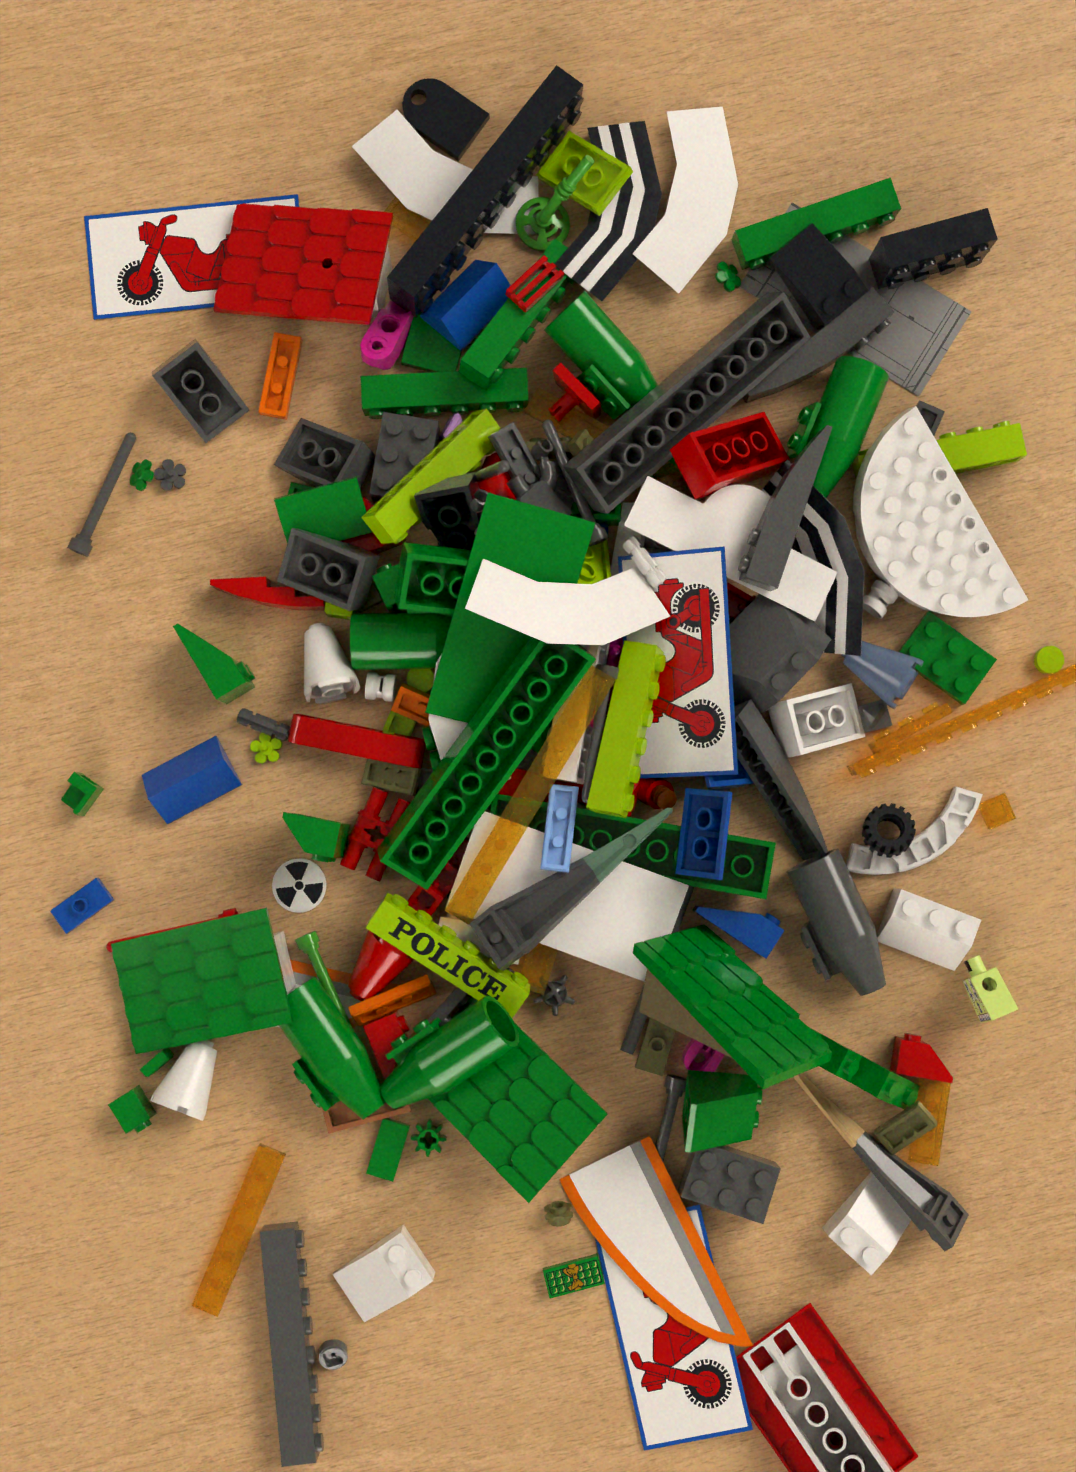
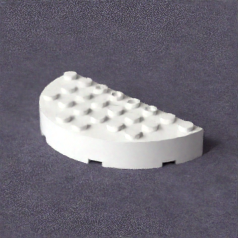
M915 406L906 409L880 432L871 448L868 449L856 478L853 494L855 531L867 563L875 575L882 582L892 587L899 597L920 609L933 613L957 617L989 616L1015 608L1028 601L1027 596L918 408Z

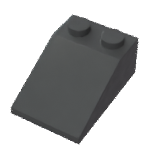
M196 339L152 371L154 379L205 443L249 411V408Z
M301 418L274 465L313 487L357 476L361 488L375 463L376 455L363 441Z
M292 528L277 582L348 611L363 609L366 605L373 581L372 576L375 574L380 555L352 544Z

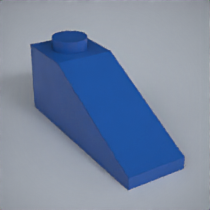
M695 906L693 908L694 912L765 959H767L785 931L779 927L781 921L769 913L762 916L758 913Z

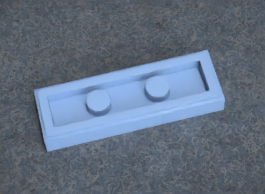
M550 784L540 870L569 873L579 787Z

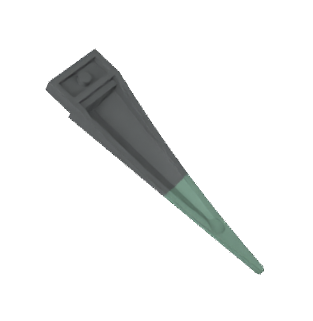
M666 808L612 842L571 864L569 873L556 872L491 906L470 923L471 927L497 967L504 971L525 953L528 954L672 813L673 809Z

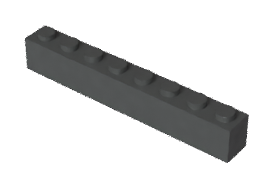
M298 1221L264 1225L260 1231L281 1465L285 1467L317 1463L320 1452L324 1451L323 1433H318L317 1422H321L320 1404L315 1403V1393H318L317 1374L313 1375L312 1364H315L316 1353L314 1345L310 1346L309 1335L313 1333V1322L311 1316L307 1317L306 1306L310 1305V1291L308 1287L304 1288V1277L307 1276L306 1258L302 1259L301 1248L305 1245L304 1231L299 1230Z

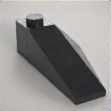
M475 472L446 478L414 495L422 523L427 530L430 529L439 541L438 545L440 547L472 550L476 536L474 532L478 528L482 511H473L470 506L471 501L475 498L474 494L480 489Z

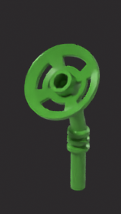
M585 155L571 174L562 179V182L555 187V193L552 198H533L524 203L519 209L516 217V230L519 238L525 245L537 251H545L552 243V241L547 242V238L552 237L558 231V228L562 232L555 239L561 243L566 240L570 230V219L561 203L568 200L569 196L576 190V184L594 164L591 156ZM539 204V206L530 211L528 216L524 215L531 206ZM556 210L560 212L562 219L556 218L554 214ZM537 211H540L537 213L536 218L532 217ZM530 225L531 229L539 235L537 241L526 233L524 226ZM551 225L555 226L550 232H547Z

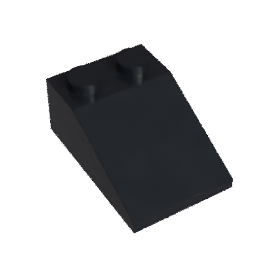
M810 223L768 258L812 326H827L868 292L854 268L813 223Z

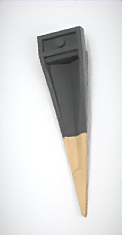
M802 1073L794 1076V1079L920 1231L925 1229L932 1240L938 1243L944 1252L952 1248L969 1214L951 1193L921 1174L895 1154L892 1155L885 1146L832 1103Z

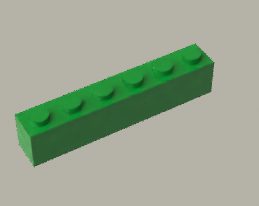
M890 177L735 230L731 240L741 269L751 268V270H756L765 266L770 256L810 223H813L832 244L843 239V235L852 232L854 235H859L869 230L870 226L879 224L882 227L892 223L902 208Z
M554 239L541 257L545 255L550 264L552 262L555 264L568 247ZM542 268L535 276H533L515 294L517 295L520 291H522L533 279H535L544 270V268ZM564 273L563 279L526 313L508 298L461 358L459 373L484 390H487L492 383L496 385L505 372L503 368L508 362L512 364L520 353L519 347L523 342L529 343L535 334V326L538 322L543 324L551 312L550 307L554 302L558 304L566 293L565 287L569 282L574 284L575 281ZM549 274L522 301L525 303L553 276Z
M527 368L503 369L505 372L496 385L492 383L487 390L459 373V371L360 376L362 410L364 415L369 416L370 419H382L383 412L406 416L424 413L425 416L430 417L439 416L441 412L465 415L468 414V411L486 408L489 413L496 412V409H507L508 412H521L523 408H529Z

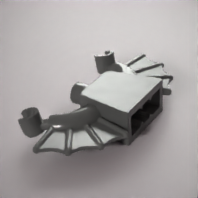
M545 440L542 444L538 441L533 446L531 454L541 462L539 464L540 479L530 486L527 485L521 474L510 479L506 484L515 496L513 500L571 516V506L575 502L557 459L549 461L547 457L553 450V445L549 440ZM483 489L476 491L474 494L475 498L470 503L473 511L480 512L483 510L488 494L487 491Z

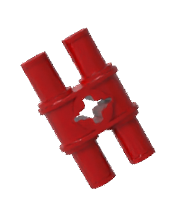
M373 787L364 809H360L357 812L359 815L351 834L347 835L349 843L340 865L355 870L364 848L368 849L369 846L373 848L375 853L365 876L380 882L387 865L380 861L377 849L384 839H376L374 842V836L367 829L377 830L378 827H381L380 833L386 837L410 802L399 798L389 821H381L379 814L388 793Z

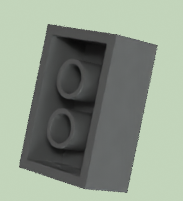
M383 412L369 492L372 501H379L438 445L440 434L439 421Z
M726 1145L689 1153L678 1191L683 1198L764 1224L781 1168L774 1161Z

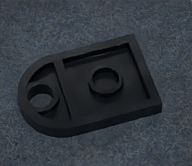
M427 78L413 83L403 97L402 108L404 118L419 135L458 162L490 119L488 112L446 83L437 79ZM417 94L424 95L426 101L421 105H415L411 101L413 96Z

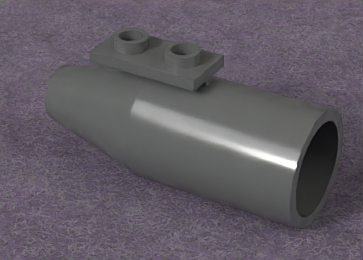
M839 849L827 851L826 854L808 859L787 870L790 881L809 919V922H806L801 928L803 932L800 933L804 946L807 949L811 948L815 957L812 959L817 973L823 974L825 980H828L833 975L841 972L860 996L870 994L884 987L886 981L875 925Z

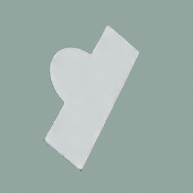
M647 476L624 526L674 551L725 546L727 578L813 621L816 620L838 573L791 549L778 589L767 591L740 581L741 572L738 571V567L742 557L748 554L750 545L747 544L751 530L757 528L767 503L771 498L760 489L748 485L723 487L713 493L705 503H701Z

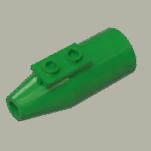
M585 290L544 329L551 339L581 370L582 373L577 376V379L600 401L603 411L613 420L624 411L631 409L658 386L640 351Z
M841 356L837 358L820 402H815L802 408L797 418L799 425L796 432L790 436L787 442V448H789L787 455L789 459L796 458L819 430L826 425L832 426L813 486L825 498L828 497L858 456L889 380V375L884 369L858 357Z
M407 610V613L351 614L350 654L352 669L435 668L436 662L443 652L453 615Z
M316 976L289 993L287 996L293 1022L279 1025V1027L301 1057L292 1064L295 1068L294 1074L300 1083L307 1085L311 1091L310 1097L317 1107H322L324 1111H327L337 1102L341 1101L362 1120L386 1102L382 1097L380 1084L364 1044Z
M485 996L440 1027L438 1024L441 1020L438 1016L430 1022L426 1018L412 1028L414 1033L408 1037L402 1034L390 1044L393 1048L385 1056L388 1060L394 1058L398 1065L380 1085V1091L385 1102L390 1107L397 1109L446 1093L518 1046L519 1034L516 1025L502 1004L491 996Z

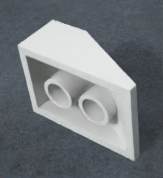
M852 683L783 700L768 709L775 738L787 758L866 737Z
M870 1172L822 1229L838 1246L872 1275L891 1254L911 1219L875 1175Z
M403 1224L332 1275L362 1320L366 1322L410 1298L433 1282L435 1271Z

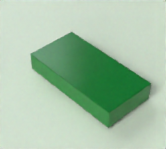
M389 1118L382 1119L366 1174L394 1181L410 1128L409 1124Z

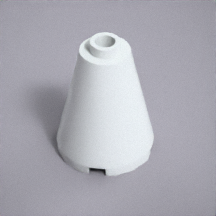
M316 623L309 626V630L304 633V695L306 701L310 702V699L313 698L316 704L331 703L347 698L346 692L353 690V694L357 693L360 689L359 680L332 628L325 626L324 623Z
M205 1040L188 1044L154 1091L150 1101L203 1121L206 1116L217 1050L213 1049L214 1043Z

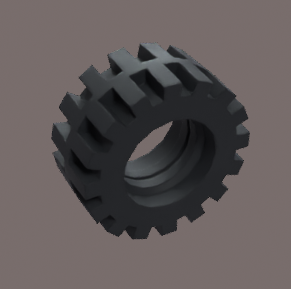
M885 803L881 804L879 808L877 806L873 808L866 817L862 827V837L865 838V845L869 844V850L872 853L874 850L877 851L878 856L882 857L883 854H886V858H891L893 855L899 856L903 851L905 852L912 843L916 829H914L915 821L910 819L912 815L909 812L905 813V808L902 806L899 809L895 808L896 804L893 803L890 806H887ZM882 821L892 822L898 826L900 836L895 840L885 839L879 835L877 826Z

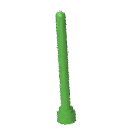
M316 931L295 939L298 949L303 950L304 954L307 953L319 982L352 1027L317 949L320 947L318 944L320 939Z

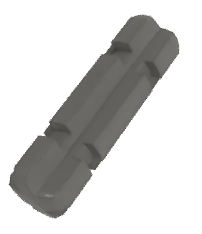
M245 708L240 710L237 717L238 724L246 727L251 725V729L271 737L274 734L276 739L282 741L288 739L290 726L283 723L278 725V721L258 713L253 715V711Z

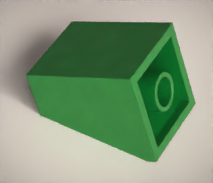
M688 1070L682 1110L685 1152L691 1153L751 1140L753 1128H758L759 1112L756 1111V1106L762 1103V1088L758 1087L757 1083L747 1074Z

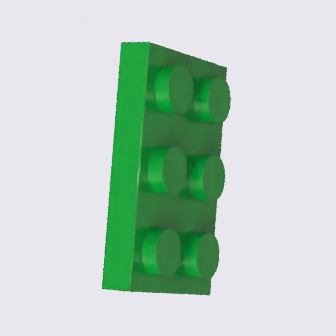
M930 611L925 613L898 651L923 660L922 667L917 664L914 670L961 705L966 704L997 660Z

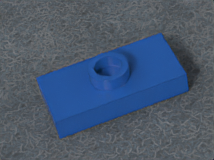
M98 877L57 905L50 912L64 932L68 934L113 902L114 898Z

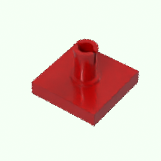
M560 362L553 369L555 383L565 394L547 409L548 412L555 416V419L560 423L577 405L594 422L601 415L600 401Z

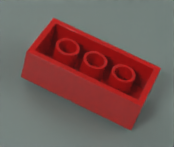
M765 412L689 433L670 449L695 500L711 495L726 486L742 485L769 476L780 468L787 459L790 460Z

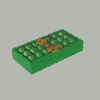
M598 1254L542 1268L550 1299L605 1284Z

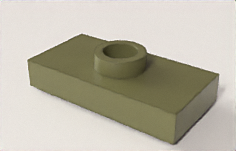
M367 758L361 784L416 796L422 769Z
M649 1017L635 1068L663 1076L676 1030Z
M918 1100L876 1128L874 1135L894 1155L935 1128L938 1121Z

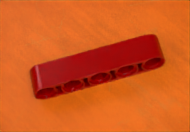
M293 714L288 742L412 768H422L426 748L425 741L421 738L394 733V735L386 734L382 730L303 714Z

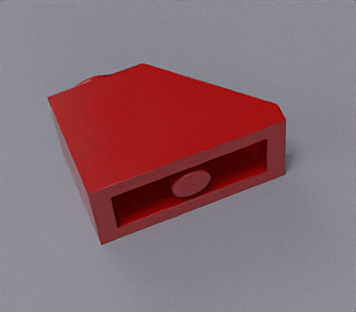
M398 1011L373 1020L363 1026L384 1079L390 1075L396 1066L394 1058L388 1060L385 1056L393 1048L390 1043L402 1034L407 1036L406 1032L410 1031L405 1016H399Z
M904 1033V1038L895 1036L890 1065L891 1071L901 1075L953 1083L952 1075L930 1044L921 1041L922 1036L911 1033Z

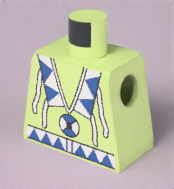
M980 955L964 961L971 978L964 980L963 984L980 1023L993 1021L1018 1010L996 967L986 970ZM982 981L986 983L987 990L983 988Z

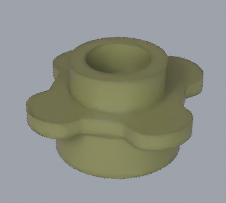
M555 1201L544 1207V1211L547 1212L545 1219L548 1220L550 1225L556 1227L569 1224L573 1217V1212L570 1211L572 1204L564 1201Z

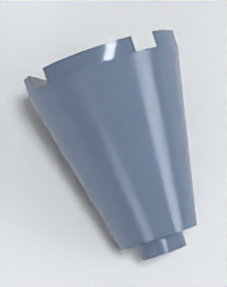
M864 641L861 644V656L841 654L845 658L843 664L892 709L898 706L894 703L897 697L903 699L917 677L918 672L914 670L916 665L918 664L922 667L924 663L919 658Z

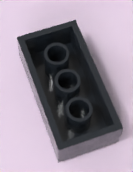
M985 208L880 237L869 257V261L878 289L885 287L895 289L902 286L906 281L914 280V282H920L936 273L946 275L955 271L956 268L965 265L966 268L975 267L982 263V260L990 252L998 238L989 210Z

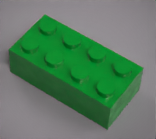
M403 542L394 594L398 608L453 615L471 550Z

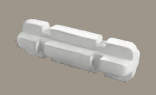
M632 536L623 543V548L628 554L633 555L631 559L642 574L648 576V582L655 588L665 581L666 576L661 569H656L658 565L647 550L640 547L642 544L638 538Z

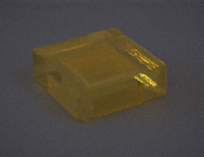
M1005 793L996 795L979 804L978 808L988 829H993L1016 819Z

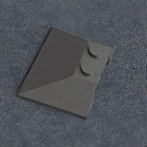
M758 594L729 624L734 702L738 705L751 699L760 714H762L779 702L819 661L831 638L813 620Z

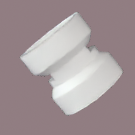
M876 580L871 586L869 595L863 597V609L874 617L882 619L887 612V606L893 604L898 598V593L888 584Z
M368 672L365 684V699L375 700L376 698H383L386 702H394L397 676L394 674L379 676L376 672Z

